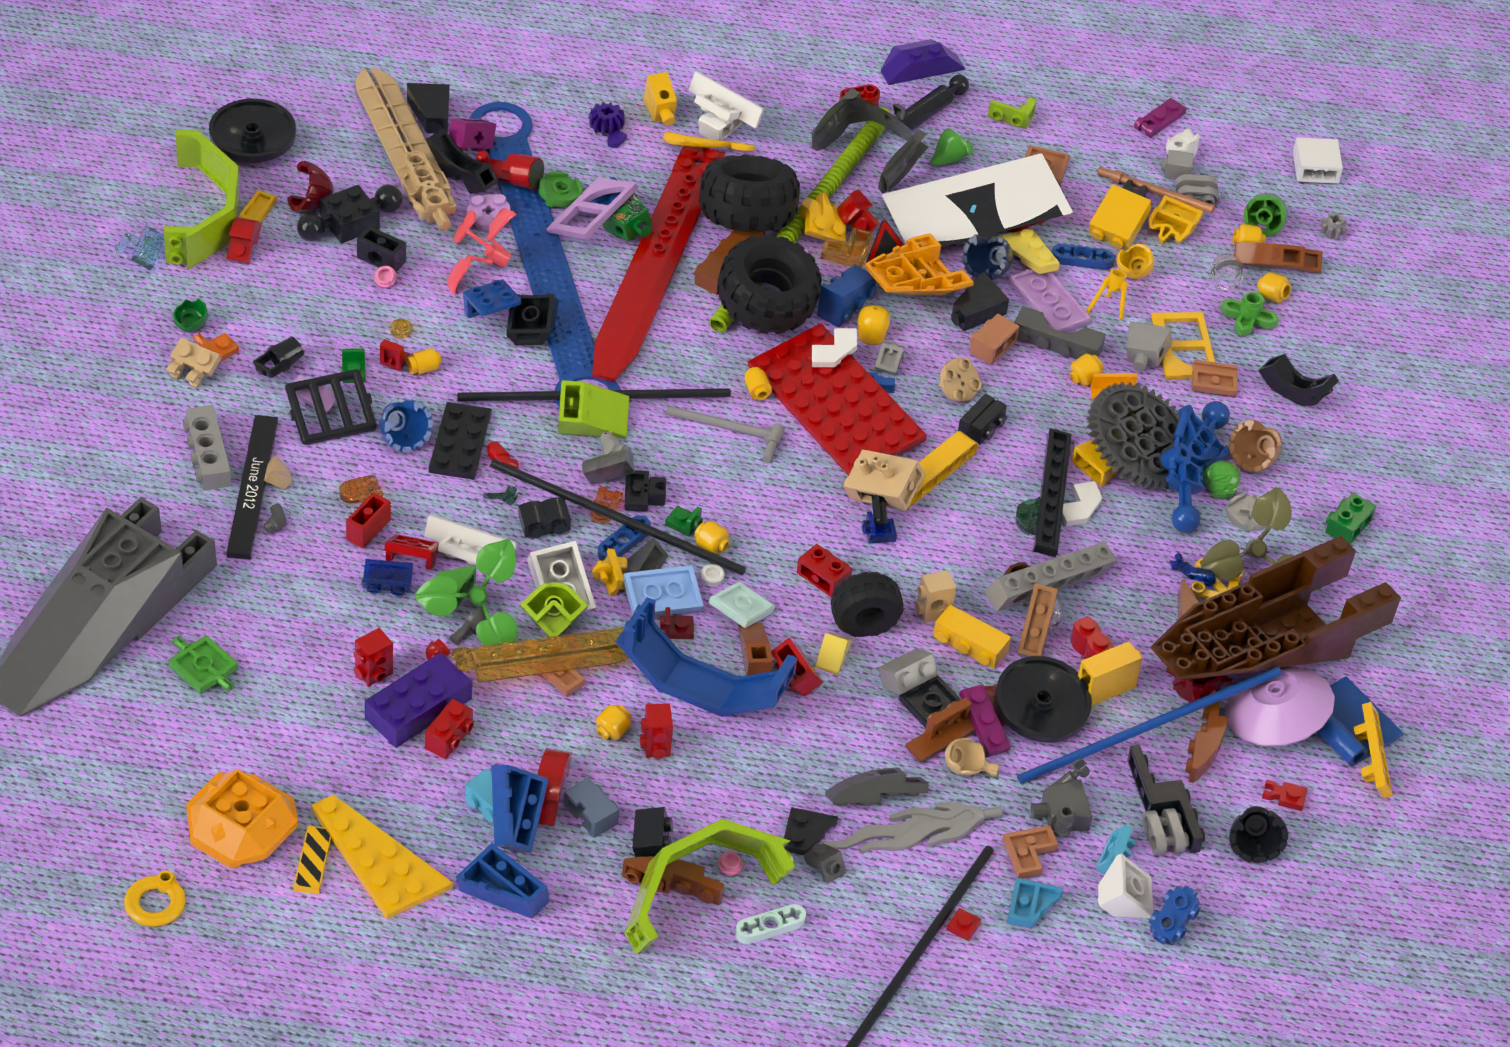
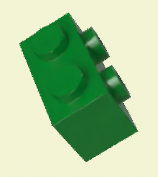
M1352 493L1347 499H1342L1335 512H1330L1325 522L1328 524L1325 533L1334 538L1342 535L1351 544L1373 520L1376 505Z

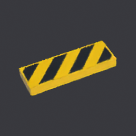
M307 827L294 882V891L312 894H319L331 844V836L325 828Z

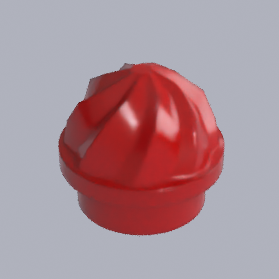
M437 639L435 642L431 641L427 646L426 657L429 660L440 652L447 657L451 652L440 639Z

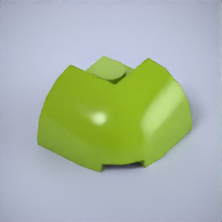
M551 582L544 583L535 589L520 604V607L536 626L538 625L554 641L578 620L588 605L566 584Z

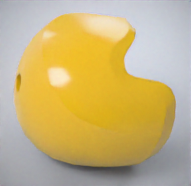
M1135 244L1126 252L1124 249L1119 251L1117 265L1119 270L1127 274V278L1138 280L1147 277L1153 271L1154 257L1152 251L1145 244Z
M876 305L864 306L861 309L857 319L859 340L867 345H879L884 342L887 330L890 327V315L887 309Z

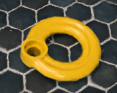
M167 870L161 871L158 875L147 876L134 882L127 890L124 898L125 911L130 918L141 925L150 927L164 926L176 920L183 912L186 904L185 891L176 882V876ZM157 889L161 893H168L171 900L170 905L161 912H147L140 906L141 896L149 890Z

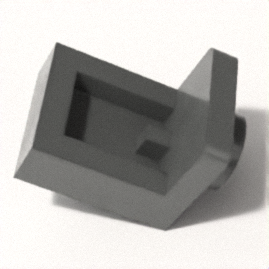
M824 843L818 844L811 851L804 854L805 862L820 869L823 881L826 883H830L846 873L841 851Z

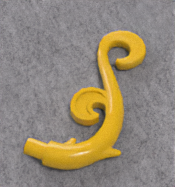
M671 131L663 134L664 142L671 145L731 148L751 152L755 150V145L748 143L699 138Z

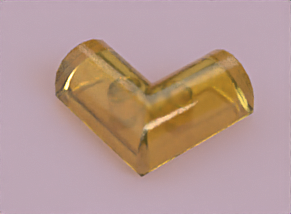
M852 228L848 242L826 237L820 258L851 267L857 265L862 268L874 233Z

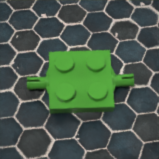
M207 635L190 644L185 642L180 636L173 639V645L179 648L180 651L168 660L169 667L199 694L217 684L223 687L226 692H230L234 688V683L226 677L238 670V662Z

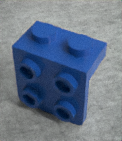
M504 279L494 280L489 284L463 291L464 311L468 318L477 315L487 316L521 304V298Z

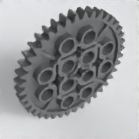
M1121 382L1119 385L1114 383L1112 386L1109 385L1106 389H1103L1093 399V402L1090 404L1091 408L1088 410L1090 415L1087 417V420L1090 423L1087 425V428L1092 430L1088 435L1094 437L1091 444L1098 446L1095 452L1102 453L1100 459L1107 460V467L1113 466V473L1120 472V479L1126 476L1127 483L1133 480L1135 487L1142 484L1143 489L1150 487L1152 491L1155 488H1158V490H1162L1164 487L1168 489L1169 483L1166 481V477L1169 475V471L1162 465L1161 455L1171 449L1175 441L1174 434L1180 418L1179 413L1174 412L1176 406L1170 407V400L1163 401L1162 394L1156 396L1154 389L1148 392L1147 386L1141 389L1139 383L1134 386L1131 382H1128L1126 385L1124 382Z

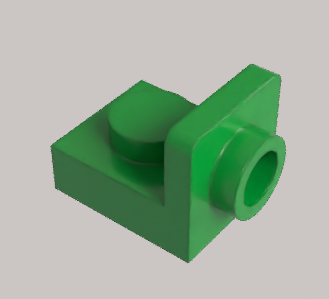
M342 349V372L358 369L361 372L363 382L366 383L365 349ZM351 379L343 381V383H354V381Z
M677 505L666 518L665 525L690 536L703 523V518L701 517L702 508L697 506L693 512H690Z

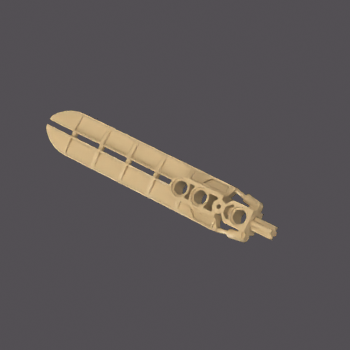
M370 68L377 84L375 86L366 69L362 70L355 82L357 94L401 182V188L407 200L414 204L413 208L418 213L420 219H426L428 223L436 222L439 229H442L443 232L447 231V228L452 226L449 214L456 212V202L454 197L451 196L450 184L444 172L440 170L397 82L386 72Z

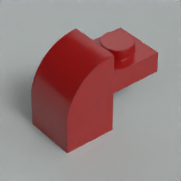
M859 189L853 191L837 208L842 222L845 225L850 224L862 239L867 238L880 225L868 210L873 204Z
M240 217L234 219L229 233L231 238L226 259L250 263L253 245L258 244L262 226L260 221Z

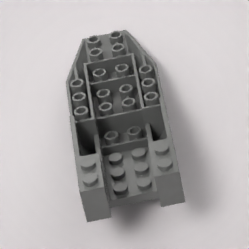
M142 497L135 501L121 515L106 508L17 628L0 658V704L21 717L89 682L134 638L140 640L217 566L215 541L197 530L176 549L157 538L162 532L159 507Z

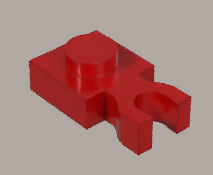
M1266 779L1264 788L1272 791L1264 790L1262 799L1279 800V806L1298 811L1303 810L1308 788L1284 782L1283 786H1279L1275 782Z

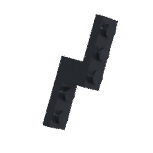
M1140 745L1130 746L1127 762L1145 811L1155 810L1160 817L1162 816L1163 809L1175 808L1176 812L1181 814L1183 831L1188 834V849L1190 853L1200 852L1202 843L1205 842V833L1203 828L1199 827L1197 811L1195 808H1192L1190 803L1191 796L1189 790L1185 789L1182 780L1155 783V777L1148 769L1147 755L1143 754Z

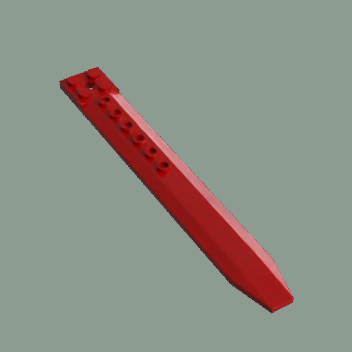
M682 147L651 217V233L647 237H642L595 340L592 377L615 382L638 356L701 214L699 189L702 173L710 162L718 158H724L725 152L701 147Z

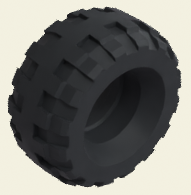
M730 155L715 159L706 166L700 180L699 203L705 217L716 225L743 232L773 231L788 225L793 220L795 213H797L800 182L797 180L796 172L789 165L783 164L779 160L763 156Z
M763 234L762 237L754 235L740 241L729 250L719 273L717 289L720 290L719 298L723 308L727 309L728 315L734 321L738 320L742 323L743 327L749 330L751 328L758 330V333L768 334V332H775V334H782L789 329L793 331L804 324L807 318L811 317L821 293L822 277L814 257L810 253H806L804 247L800 244H795L782 236L780 238L774 237L772 234ZM755 283L771 284L782 292L767 290Z

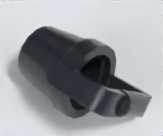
M291 336L276 345L270 346L267 352L253 361L257 372L273 378L281 372L285 373L305 354L300 343ZM271 360L275 366L269 369L263 364Z

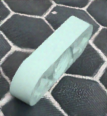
M791 904L742 919L736 926V938L741 943L751 944L800 929L805 924L806 911L800 905ZM791 914H794L795 917H799V918H798L797 920H795V918H794V917H790V915H791ZM771 920L776 922L778 926L768 928L764 923ZM747 928V930L752 931V933L748 934L746 931H743V929Z

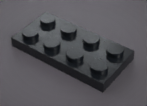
M452 402L446 403L429 464V473L471 480L475 479L492 415L491 408Z

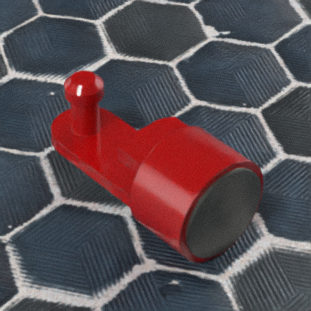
M480 151L476 155L478 161L490 162L499 181L535 190L539 187L540 180L543 179L544 163L539 157L511 153L505 161L489 158L487 151Z

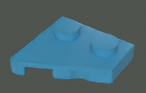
M1016 878L1007 923L1033 928L1062 897L1064 888Z

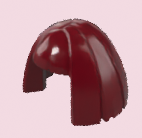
M301 161L297 164V170L309 174L310 185L306 193L307 197L291 195L287 198V201L293 211L308 212L319 209L320 198L333 194L334 188L331 179L321 168L309 161Z

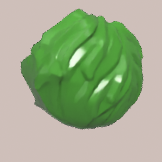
M1225 460L1216 461L1203 472L1204 483L1207 485L1213 498L1227 499L1237 492L1241 474L1238 466L1232 462Z

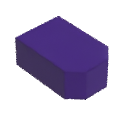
M618 130L614 131L607 138L608 146L618 148L627 140V135Z

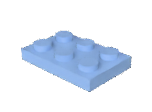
M692 565L629 572L623 575L632 615L639 604L642 605L646 597L656 600L654 616L665 615V607H670V614L702 611L704 607Z

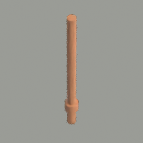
M1099 167L1097 175L1109 178L1117 184H1125L1127 180H1132V187L1140 189L1145 185L1147 186V192L1162 197L1166 195L1209 213H1213L1215 210V205L1126 176L1124 172L1118 170L1112 171Z

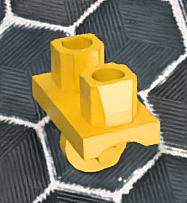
M608 548L607 557L603 561H597L596 566L592 569L593 578L601 580L606 584L609 596H616L619 590H626L624 574H622L627 569L626 557H617L615 549Z

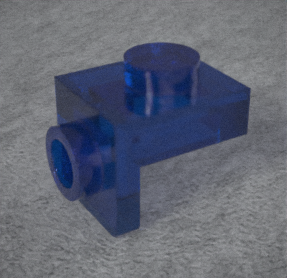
M872 511L867 512L866 520L862 521V532L867 534L869 544L896 542L897 533L893 518L887 519L888 523L885 527L880 528L874 524Z

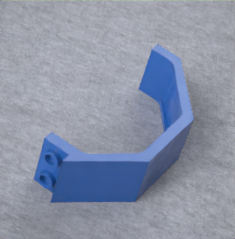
M646 597L642 605L639 604L636 607L633 616L626 622L623 631L615 641L658 691L721 717L775 707L795 675L797 658L789 654L779 670L746 676H736L683 654L655 623L656 600Z

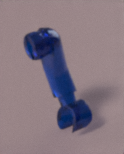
M1180 553L1175 555L1176 561H1169L1172 570L1179 569L1181 573L1191 580L1201 581L1207 587L1213 586L1216 583L1215 574L1212 570L1193 567L1188 562H1184Z

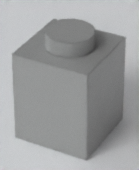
M1168 150L1167 158H1163L1161 170L1165 171L1164 178L1176 180L1180 175L1191 174L1194 153Z

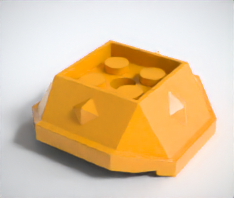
M238 769L227 773L218 772L186 804L190 844L229 868H237L241 864L267 859L298 827V817L293 797L269 784L268 781H264L254 774H246Z

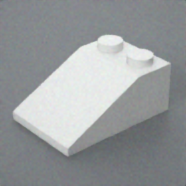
M576 541L530 552L527 561L536 588L544 583H564L572 588L588 605L585 612L596 609Z

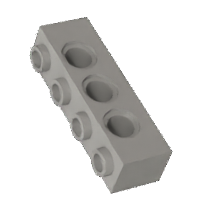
M214 405L186 409L183 428L185 433L189 432V435H187L188 448L194 451L191 452V460L193 466L197 465L198 469H195L197 483H202L203 491L231 487V471Z

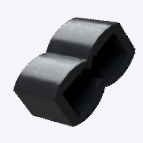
M554 497L542 502L530 501L519 505V520L525 538H540L546 534H563L571 530V518L565 498Z

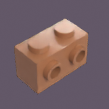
M997 314L991 320L988 319L979 331H975L970 338V353L992 365L1017 342L1019 325L1000 314Z

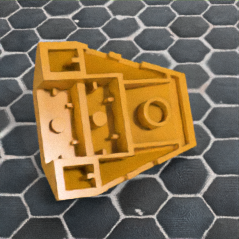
M931 233L912 237L907 240L905 245L894 247L891 253L887 255L883 253L865 263L866 270L884 291L907 296H941L966 289L974 284L973 280L964 270L950 272L939 260L941 244Z

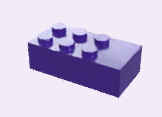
M440 652L366 699L365 719L397 748L427 729L452 699L462 704L472 699V680Z

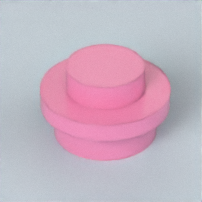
M382 266L375 272V282L382 288H389L395 284L397 274L392 267Z
M732 851L725 852L718 860L719 871L728 876L739 874L743 868L742 859L737 853Z

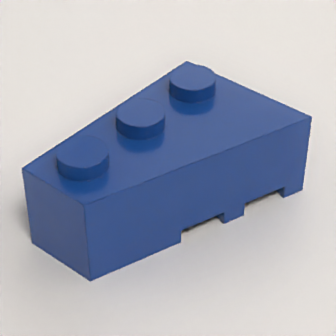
M857 265L842 272L841 278H832L829 285L825 283L820 285L822 288L819 296L817 316L838 328L844 322H849L853 313L856 310L862 309L865 301L869 297L872 298L877 291L876 280L868 271Z
M491 765L494 845L513 852H532L549 779L510 765Z
M493 843L456 876L459 891L529 918H533L550 902L547 886Z

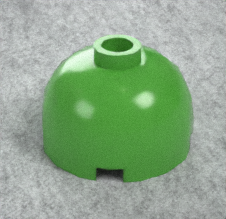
M1273 193L1256 195L1248 202L1244 209L1245 224L1259 226L1258 223L1266 225V229H1261L1262 234L1266 237L1277 234L1287 221L1288 210L1286 204L1279 196Z

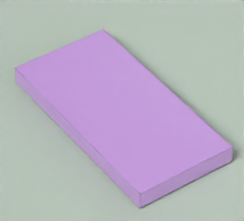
M1029 269L1008 277V283L1031 309L1043 312L1046 323L1053 329L1068 333L1092 323V318L1052 272L1038 274Z

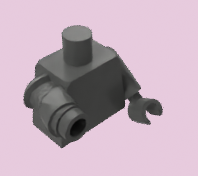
M1081 758L1074 761L1073 772L1068 771L1060 779L1044 789L1041 803L1031 804L1030 807L1032 818L1046 817L1048 826L1050 825L1052 830L1059 836H1067L1071 831L1090 830L1093 816L1081 779L1077 780L1078 776L1087 777L1090 769L1085 766L1086 762Z

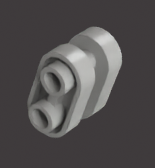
M1183 174L1176 179L1177 193L1215 206L1218 205V181L1215 177L1210 175Z
M1175 808L1163 809L1161 817L1158 816L1155 810L1143 813V827L1154 856L1166 854L1168 846H1170L1172 853L1185 851L1186 847L1189 846V837L1187 832L1183 831L1181 814L1177 813Z

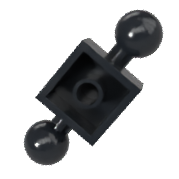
M359 184L320 198V216L314 213L303 215L298 220L297 232L306 241H316L323 236L325 228H329L342 244L357 238L368 226L379 230V209L383 212L396 211L402 203V194L397 187L387 184L379 187L374 198L370 199Z

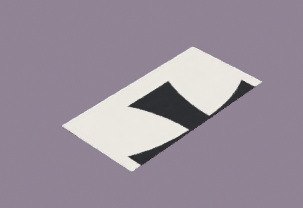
M1042 153L881 194L905 244L912 237L931 233L941 244V247L968 241L975 234L987 236L1073 213ZM972 205H977L974 213L970 212Z

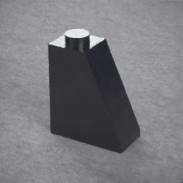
M407 83V102L426 133H436L441 129H446L448 133L450 84Z
M985 272L981 273L973 281V286L968 287L953 303L952 322L956 326L958 325L963 332L984 324L988 319L991 320L997 314L1001 316L1007 314L1009 298Z

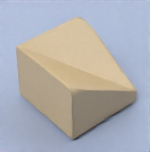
M274 456L267 465L264 481L285 490L292 482V477L283 462L277 456Z

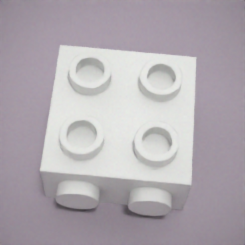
M1296 137L1293 159L1297 182L1339 183L1343 166L1338 139Z

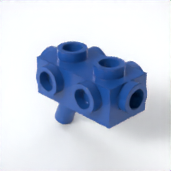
M1176 886L1174 891L1172 889L1167 891L1162 901L1165 905L1161 911L1155 910L1149 919L1151 924L1150 930L1155 940L1161 944L1168 942L1173 945L1176 940L1180 941L1187 931L1185 926L1190 919L1194 920L1201 909L1199 899L1196 897L1198 894L1196 891L1188 886H1184L1183 889ZM1169 919L1172 921L1169 927L1163 926L1165 920Z

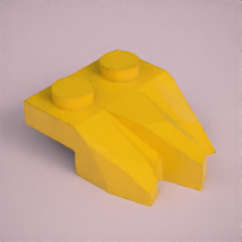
M826 192L817 195L816 200L806 197L801 203V218L805 219V235L842 246L846 243V225L838 215V206L830 203Z
M1164 195L1159 206L1154 208L1149 217L1150 229L1160 230L1158 235L1159 243L1164 244L1171 237H1174L1176 242L1181 243L1195 231L1203 217V211Z

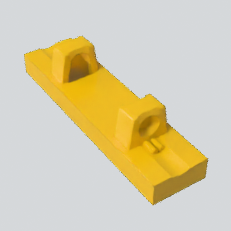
M1372 702L1362 704L1365 723L1354 726L1355 736L1359 741L1368 739L1372 765L1361 768V773L1365 782L1375 781L1376 788L1381 792L1382 797L1388 798L1392 797L1393 794L1379 715Z

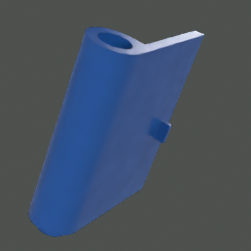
M1345 676L1330 685L1335 696L1333 713L1323 728L1318 730L1317 733L1350 766H1354L1371 756L1368 739L1359 741L1355 736L1354 726L1365 723L1362 704L1372 701ZM1372 702L1379 715L1385 747L1403 736V732Z

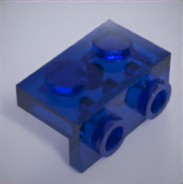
M365 559L362 587L370 593H381V590L390 591L391 594L398 596L405 595V592L411 593L414 565L413 563Z

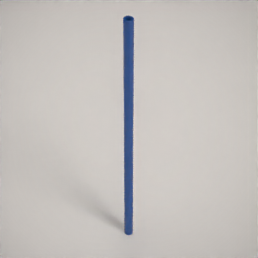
M1278 666L1021 773L1017 775V779L1020 784L1071 764L1079 758L1083 759L1281 676L1282 672Z

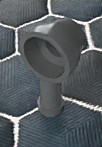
M481 607L476 608L468 616L464 625L449 636L451 642L456 645L460 644V641L470 631L476 632L479 622L487 620Z

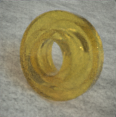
M397 319L390 324V332L400 339L408 337L413 329L411 322L406 319Z

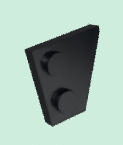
M791 807L784 839L790 840V842L784 847L785 850L804 856V854L812 850L816 843H819L825 837V834L832 827L837 825L838 816Z

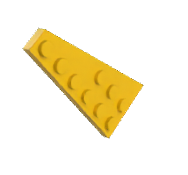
M331 795L311 805V811L322 827L330 834L331 840L386 919L454 888V883L335 795Z

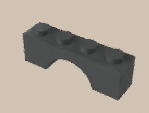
M1022 306L1014 321L1015 324L1019 325L1017 340L1059 353L1062 356L1078 359L1088 353L1099 358L1103 350L1105 333L1087 327L1071 333L1057 331L1046 323L1043 312Z

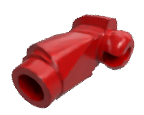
M493 441L487 445L488 457L491 460L496 459L518 469V461L511 459L509 453L499 442Z

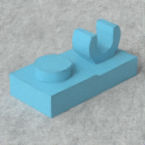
M1127 824L1111 833L1095 868L1100 873L1105 874L1117 855L1122 853L1125 857H1129L1133 854L1128 848L1135 847L1137 843L1134 839L1130 838L1133 829Z

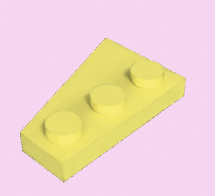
M1023 229L1022 231L995 236L1008 241L1010 247H1012L1013 255L1021 258V263L1036 273L1043 274L1059 270V261L1033 229Z

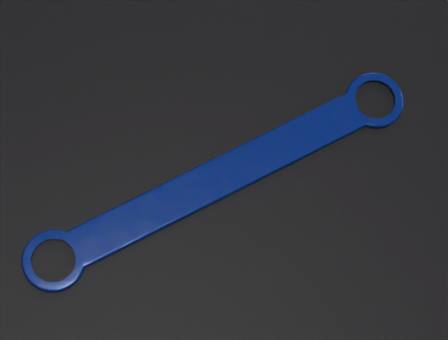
M492 102L478 107L471 114L469 119H481L483 115L492 111H508L518 116L522 121L521 129L514 135L494 137L493 149H487L489 158L505 161L511 153L532 156L527 140L532 130V119L524 109L507 102ZM497 182L501 194L506 197V201L510 205V210L517 214L509 221L533 295L555 294L559 302L555 325L550 337L547 339L560 378L554 391H561L562 380L579 381L584 379L599 381L607 386L609 390H621L616 381L610 382L592 377L595 344L559 235L549 233L546 230L554 219L550 207L545 204V200L539 194V187L532 190L514 186L509 182ZM555 400L557 406L560 408V400Z

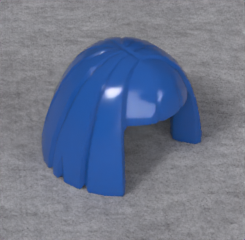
M407 400L390 403L383 409L382 418L380 419L381 434L385 442L392 449L400 452H412V450L423 446L424 442H427L430 438L431 429L433 428L432 414L428 407L418 401Z

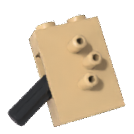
M862 449L859 457L854 462L849 476L845 479L843 487L850 499L872 504L874 525L883 528L888 523L886 507L906 511L925 473L918 460Z

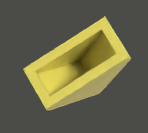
M833 632L825 633L815 668L838 675L853 639Z

